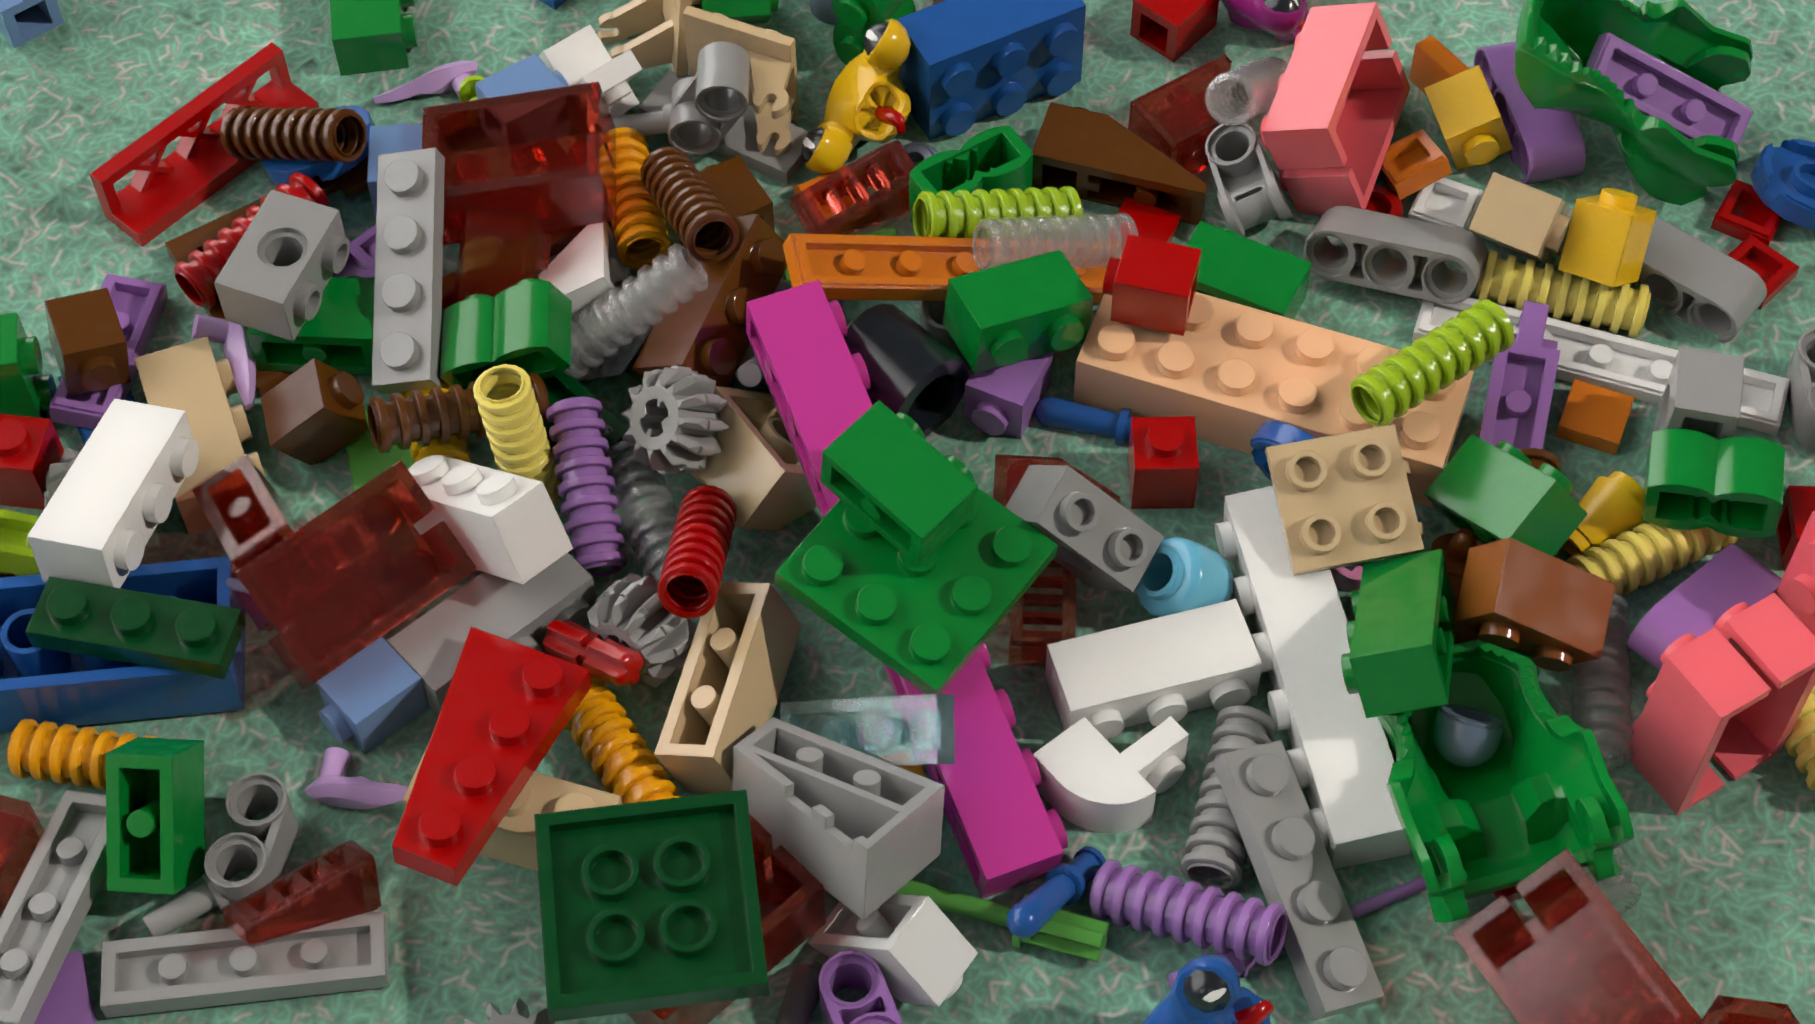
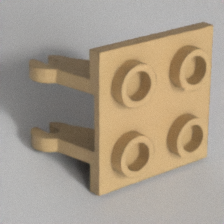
M632 0L598 18L601 28L615 27L614 30L599 31L598 37L603 44L625 41L632 35L644 33L624 45L611 49L608 52L611 58L614 59L630 49L642 70L672 63L676 76H688L683 12L687 6L699 5L700 0Z
M687 6L683 12L689 77L696 75L697 57L700 50L706 45L713 42L727 41L743 47L750 56L748 105L754 107L757 127V148L760 152H763L769 141L776 139L778 141L774 146L775 156L779 157L786 154L792 145L791 133L788 130L791 120L795 121L800 113L795 38L782 35L772 29H763L730 19L720 13H711Z
M1395 424L1266 447L1265 453L1293 576L1423 552L1424 545L1422 539L1426 537L1423 523L1417 520L1408 477L1411 476L1408 461H1403Z

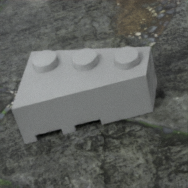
M774 717L733 746L732 791L746 790L751 831L862 920L868 918L941 854L945 785Z

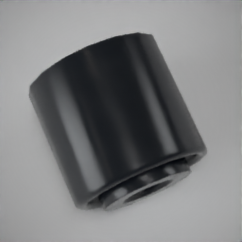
M878 304L866 309L847 325L848 335L844 337L850 354L859 352L866 364L871 384L870 389L866 391L872 405L880 400L895 414L901 412L908 415L919 425L926 438L948 420L962 399L965 392V384L969 378V366L960 356L893 304Z

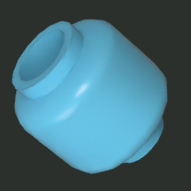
M1172 537L1161 541L1136 587V592L1141 605L1152 616L1158 618L1229 601L1233 592V574L1228 561L1216 550L1189 539Z

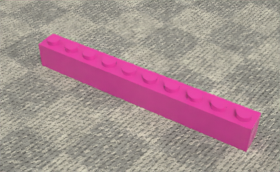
M816 280L748 301L746 306V334L823 518L840 498L820 482L822 451L873 405L866 391L871 387L866 364L859 352L850 354L844 337L848 335V329L842 308L836 299L828 302L820 281ZM985 642L936 701L883 663L930 779L945 785L943 811L981 899L1045 877L1054 866L1061 863L1064 854L1063 849L1068 847L1066 831L1055 809L1046 811L1037 791V788L1042 786L1037 762L1030 749H1019L1011 728L1016 726V718L1010 699L1004 689L994 690L986 672V669L991 667V661Z

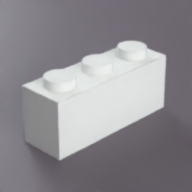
M113 399L27 536L43 582H47L49 576L121 588L130 571L138 568L144 555L145 546L157 525L167 519L172 507L173 498L185 478L192 476L198 465L199 444L197 440L193 439L186 411Z
M431 455L414 463L408 470L409 476L390 488L421 553L524 584L573 549L544 483L541 481L442 455Z
M1237 599L1047 644L1045 677L1064 731L1085 717L1106 740H1110L1118 736L1125 727L1149 721L1153 726H1158L1170 716L1178 722L1189 711L1213 706L1216 710L1221 711V709L1229 706L1243 705L1251 696L1257 695L1263 664Z

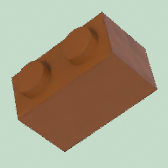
M1508 537L1469 548L1454 623L1479 633L1478 639L1487 641L1504 649L1515 648L1531 655L1533 663L1540 668L1559 672L1569 671L1574 664L1601 659L1616 584Z

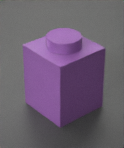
M1053 352L1022 360L1010 366H1001L979 373L972 372L965 384L964 418L972 420L978 429L987 434L998 436L1006 433L1021 439L1035 415V408L1038 402L1045 397L1051 386Z

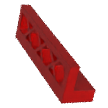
M271 42L90 173L105 217L142 247L259 161L233 158L224 149L219 134L221 123L231 109L236 107L319 108L316 100L291 82L283 50ZM269 71L271 81L252 94L251 92L257 79ZM226 103L220 118L211 125L206 126L212 112ZM181 136L175 151L166 158L161 159L167 145ZM132 170H136L130 184L116 193L113 184Z

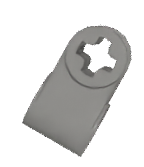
M1232 120L1214 128L1207 137L1205 152L1218 191H1216L1217 197L1230 230L1245 237L1246 229L1276 217L1283 221L1291 218V211L1280 182L1251 125L1244 121Z

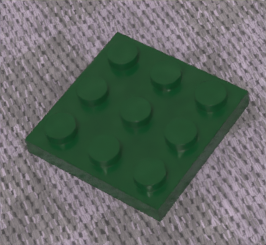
M746 790L534 814L546 998L550 1022L769 995Z

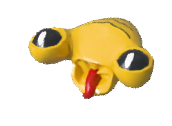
M889 19L873 24L865 33L863 52L847 63L835 79L827 97L823 123L810 131L803 138L801 145L805 167L809 171L821 175L835 173L844 165L853 148L861 140L884 144L896 135L905 132V121L911 111V101L905 92L906 87L899 79L903 63L908 58L911 42L907 30L898 20Z

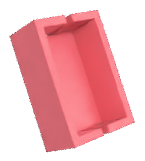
M1377 2L1311 7L1302 31L1296 35L1294 51L1287 68L1279 77L1277 93L1270 110L1262 119L1260 128L1262 144L1265 149L1270 151L1277 169L1280 170L1281 186L1289 193L1296 210L1310 215H1323L1328 209L1335 206H1350L1366 210L1411 89L1396 50H1385L1390 48L1392 39Z
M1775 593L1770 594L1752 606H1749L1746 602L1736 604L1717 620L1714 628L1697 638L1692 633L1681 636L1670 644L1660 657V661L1663 663L1657 679L1646 691L1645 695L1648 700L1642 714L1632 725L1634 734L1625 756L1676 815H1679L1725 786L1721 778L1708 765L1712 756L1735 781L1781 753L1815 685V636Z

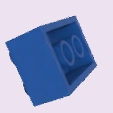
M945 0L898 18L897 20L907 30L911 42L908 58L901 67L899 79L906 87L905 92L910 97V113L929 141L946 134L950 136L963 134L976 122L996 114L1001 116L1014 114L1029 101L1047 94L1052 96L1062 95L1068 92L1075 83L1080 82L1086 4L1083 0Z

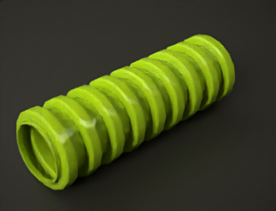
M1063 186L1059 190L1054 187H1045L1041 191L1038 188L1029 187L1024 192L1019 188H1011L1007 192L996 188L991 190L989 194L983 189H976L971 194L967 190H958L954 195L948 190H941L936 196L931 191H922L918 195L913 207V228L917 237L1026 238L1041 240L1042 237L1044 240H1057L1060 237L1063 240H1073L1077 237L1083 221L1081 199L1077 191L1071 186Z
M1488 299L1479 300L1472 305L1471 309L1463 310L1456 318H1450L1441 327L1431 330L1427 333L1426 337L1421 336L1411 346H1405L1396 355L1387 357L1382 361L1381 365H1374L1366 371V374H1360L1355 377L1350 384V393L1356 410L1368 423L1375 427L1386 426L1393 421V418H1400L1408 412L1409 408L1414 409L1423 403L1424 399H1430L1436 395L1439 389H1446L1453 384L1454 380H1460L1469 371H1474L1482 366L1484 361L1488 362L1495 358L1499 352H1504L1512 347L1515 336L1509 317L1496 303Z

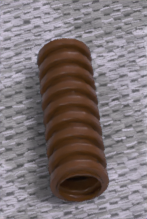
M236 107L225 115L220 129L221 142L224 149L230 156L240 160H300L304 162L327 161L349 163L356 161L362 155L367 143L366 124L361 115L355 110L348 108Z
M663 147L651 152L644 160L640 169V180L690 255L697 261L704 263H715L727 258L735 250L739 241V228L729 211L707 184L693 162L690 161L688 155L681 149Z
M528 373L543 419V425L546 427L548 421L546 411L550 407L547 388L538 373ZM470 382L468 389L464 390L459 384L450 385L448 392H443L440 387L431 388L429 395H423L420 390L411 391L409 398L405 399L401 393L391 394L390 401L385 402L381 396L371 397L367 414L370 435L375 448L380 453H389L392 445H397L400 450L410 449L411 442H417L419 447H427L430 445L431 439H436L439 444L449 443L451 436H456L459 441L468 440L470 433H475L478 438L487 437L482 417L478 411V404L474 398L473 387L475 382Z

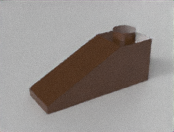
M1050 102L1032 151V187L1040 190L1045 187H1054L1059 190L1063 186H1071L1077 191L1080 199L1118 208L1121 207L1125 198L1128 197L1134 199L1137 203L1151 205L1180 215V222L1198 225L1200 221H1203L1207 183L1109 115L1089 111L1082 107H1071Z

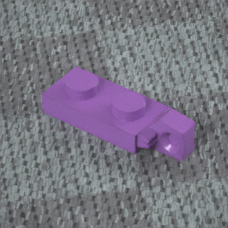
M1524 301L1517 334L1514 333L1515 340L1513 346L1504 352H1499L1493 359L1479 438L1495 447L1500 440H1504L1518 450L1523 448L1543 449L1560 350H1557L1558 341L1543 339L1549 305Z

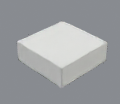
M1442 178L1419 190L1407 218L1468 231L1484 191Z

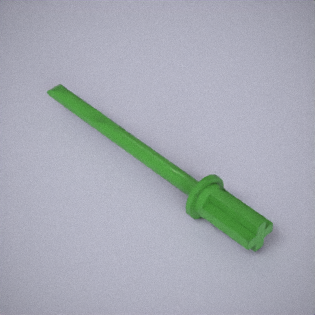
M774 849L771 863L801 871ZM910 880L895 893L929 896L941 910L1008 927L1007 915L1012 907L914 880ZM1060 909L1035 935L1028 938H1020L1012 934V947L1020 949L1022 944L1026 943L1099 963L1108 938L1106 935L1109 922Z

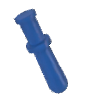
M1046 397L1039 401L1035 408L1037 420L1046 427L1115 438V444L1124 446L1126 440L1129 441L1131 417H1135L1132 416L1131 409L1122 408L1121 412L1117 413L1057 397Z
M1086 846L1076 852L1074 859L1069 864L1061 863L1054 866L1047 873L1044 884L1010 909L1007 915V926L1010 932L1020 938L1031 937L1064 905H1073L1083 898L1086 893V885L1091 880H1094L1097 871L1106 862L1103 854L1094 847Z

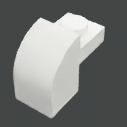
M590 24L544 50L538 56L551 72L557 70L566 79L573 97L572 102L568 103L570 118L584 132L590 133L608 123L611 118L618 117L640 103L628 84L642 70L634 54L629 49L612 59Z
M1170 716L1123 752L1119 753L1083 717L1033 754L1042 780V786L1038 787L1037 791L1062 817L1083 829L1099 833H1122L1137 829L1152 821L1156 793L1160 794L1168 790L1184 773L1189 734Z

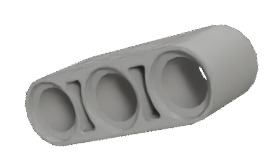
M1335 206L1328 209L1321 216L1308 236L1303 247V258L1312 263L1311 271L1324 279L1442 304H1457L1465 301L1472 295L1485 268L1488 249L1480 237L1464 229L1350 206ZM1327 236L1340 239L1347 249L1334 246ZM1385 248L1399 251L1404 255L1406 261L1392 258ZM1444 261L1459 263L1466 273L1452 271L1446 266Z
M1657 216L1655 217L1638 282L1630 283V288L1638 290L1640 285H1648L1651 298L1665 305V312L1697 330L1700 326L1718 335L1717 341L1721 343L1733 340L1767 296V288L1758 273Z

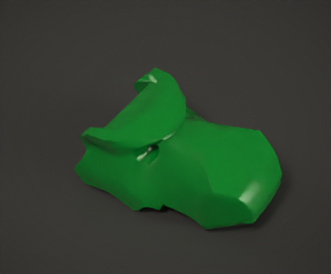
M1524 0L1516 33L1514 72L1521 90L1534 109L1570 112L1613 127L1615 138L1629 170L1640 186L1649 195L1660 201L1682 206L1704 197L1707 194L1708 187L1728 186L1735 182L1740 156L1736 142L1713 135H1704L1690 140L1686 139L1666 121L1655 116L1642 114L1636 107L1632 98L1625 99L1624 91L1618 89L1617 84L1611 82L1609 76L1602 75L1600 70H1592L1590 66L1586 67V64L1598 36L1609 32L1721 93L1722 86L1746 81L1751 74L1753 49L1750 39L1712 26L1684 0H1672L1664 3L1646 1L1640 7L1628 0Z
M1480 639L1455 644L1453 647L1448 704L1481 710L1499 718L1504 725L1498 750L1490 760L1480 766L1462 768L1452 765L1444 760L1436 750L1432 730L1437 709L1442 706L1378 716L1389 747L1396 754L1397 762L1392 764L1387 788L1425 883L1435 922L1448 923L1469 918L1467 899L1567 871L1587 867L1596 882L1615 877L1622 871L1613 851L1634 838L1627 806L1609 776L1592 729H1584L1568 715L1560 717L1557 715L1540 689L1537 667L1529 657Z

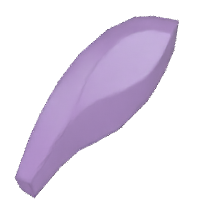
M462 60L438 66L412 81L373 97L375 104L391 103L422 95L442 94L452 90L455 91L459 98V87L462 80L475 74L478 62Z
M196 314L192 328V338L201 339L208 336L209 341L223 344L224 358L229 360L234 382L246 411L254 407L256 391V366L245 326L226 321V319Z
M330 747L325 751L319 777L304 790L308 796L327 805L362 810L401 802L408 787L391 783L373 782L363 776L347 777L352 758L351 753L343 748Z

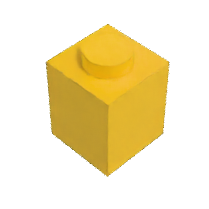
M1479 65L1424 88L1457 169L1486 164L1498 155L1513 150L1502 117Z
M1602 188L1600 195L1576 199L1558 270L1611 287L1638 282L1657 211L1637 205V195L1613 188Z

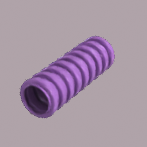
M572 397L560 400L549 407L546 411V418L550 423H554L549 429V437L552 441L557 442L552 448V457L560 461L555 467V476L563 480L558 486V495L566 499V502L560 508L561 514L569 518V521L564 524V529L567 536L572 537L570 542L573 549L568 553L575 556V560L586 571L600 566H612L613 568L608 571L589 573L594 578L619 572L628 564L627 555L619 550L624 546L625 540L624 536L616 531L622 525L621 517L613 512L619 506L618 498L610 494L616 484L615 479L607 475L613 466L612 460L604 456L610 447L608 440L601 437L606 431V423L603 419L598 418L603 412V404L599 400L590 397Z
M1113 859L1107 860L1100 867L1091 887L1090 908L1093 918L1106 921L1111 917L1112 922L1120 927H1125L1132 922V927L1138 932L1144 933L1152 928L1153 934L1160 938H1165L1172 933L1173 939L1182 944L1189 942L1190 939H1193L1194 945L1201 949H1206L1213 944L1214 950L1219 954L1226 955L1231 950H1234L1235 956L1244 961L1250 959L1253 955L1256 962L1263 966L1270 965L1278 957L1283 947L1287 930V914L1285 913L1284 906L1276 902L1269 904L1268 907H1264V902L1257 897H1251L1247 902H1244L1243 896L1234 891L1228 893L1225 897L1219 887L1210 886L1203 891L1202 885L1192 880L1184 886L1182 880L1177 876L1170 875L1163 880L1162 875L1154 870H1149L1143 875L1142 870L1132 864L1126 866L1123 870L1122 864Z

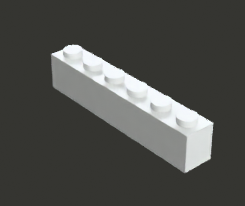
M1273 486L1225 496L1223 522L1215 523L1218 549L1224 559L1227 561L1233 559L1238 577L1233 578L1234 599H1237L1243 616H1251L1256 632L1251 634L1263 664L1261 673L1268 671L1274 691L1267 693L1270 715L1276 723V731L1287 730L1292 749L1287 750L1286 753L1301 789L1305 788L1312 808L1310 812L1333 869L1409 855L1411 848L1387 788L1394 759L1383 726L1378 720V716L1366 718L1359 693L1349 694L1345 686L1341 656L1342 654L1350 653L1346 630L1348 621L1331 570L1293 576Z

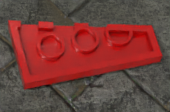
M471 627L392 844L395 863L458 886L590 690V669Z

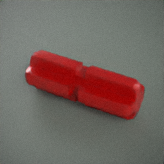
M556 619L547 625V635L542 641L547 653L579 666L583 664V667L590 669L591 674L617 686L624 684L633 686L640 679L639 671L644 665V659L639 652L609 638L603 641L600 634L570 620L560 621Z

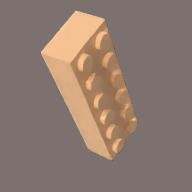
M1199 292L1195 293L1184 336L1110 321L1112 295L1104 294L1076 360L1073 402L1120 413L1122 408L1132 410V416L1135 417L1195 416L1197 439L1252 455L1251 452L1254 448L1250 445L1251 438L1264 422L1272 420L1290 424L1315 438L1375 428L1356 410L1351 398L1350 384L1358 375L1366 374V371L1374 365H1381L1382 361L1387 357L1396 355L1399 349ZM1469 371L1460 380H1454L1453 384L1446 389H1439L1436 395L1430 399H1424L1423 403L1414 409L1409 408L1406 414L1400 418H1393V421L1388 424H1395L1403 461H1408L1411 476L1408 477V482L1414 503L1433 507V503L1424 493L1447 464L1464 413L1474 371Z

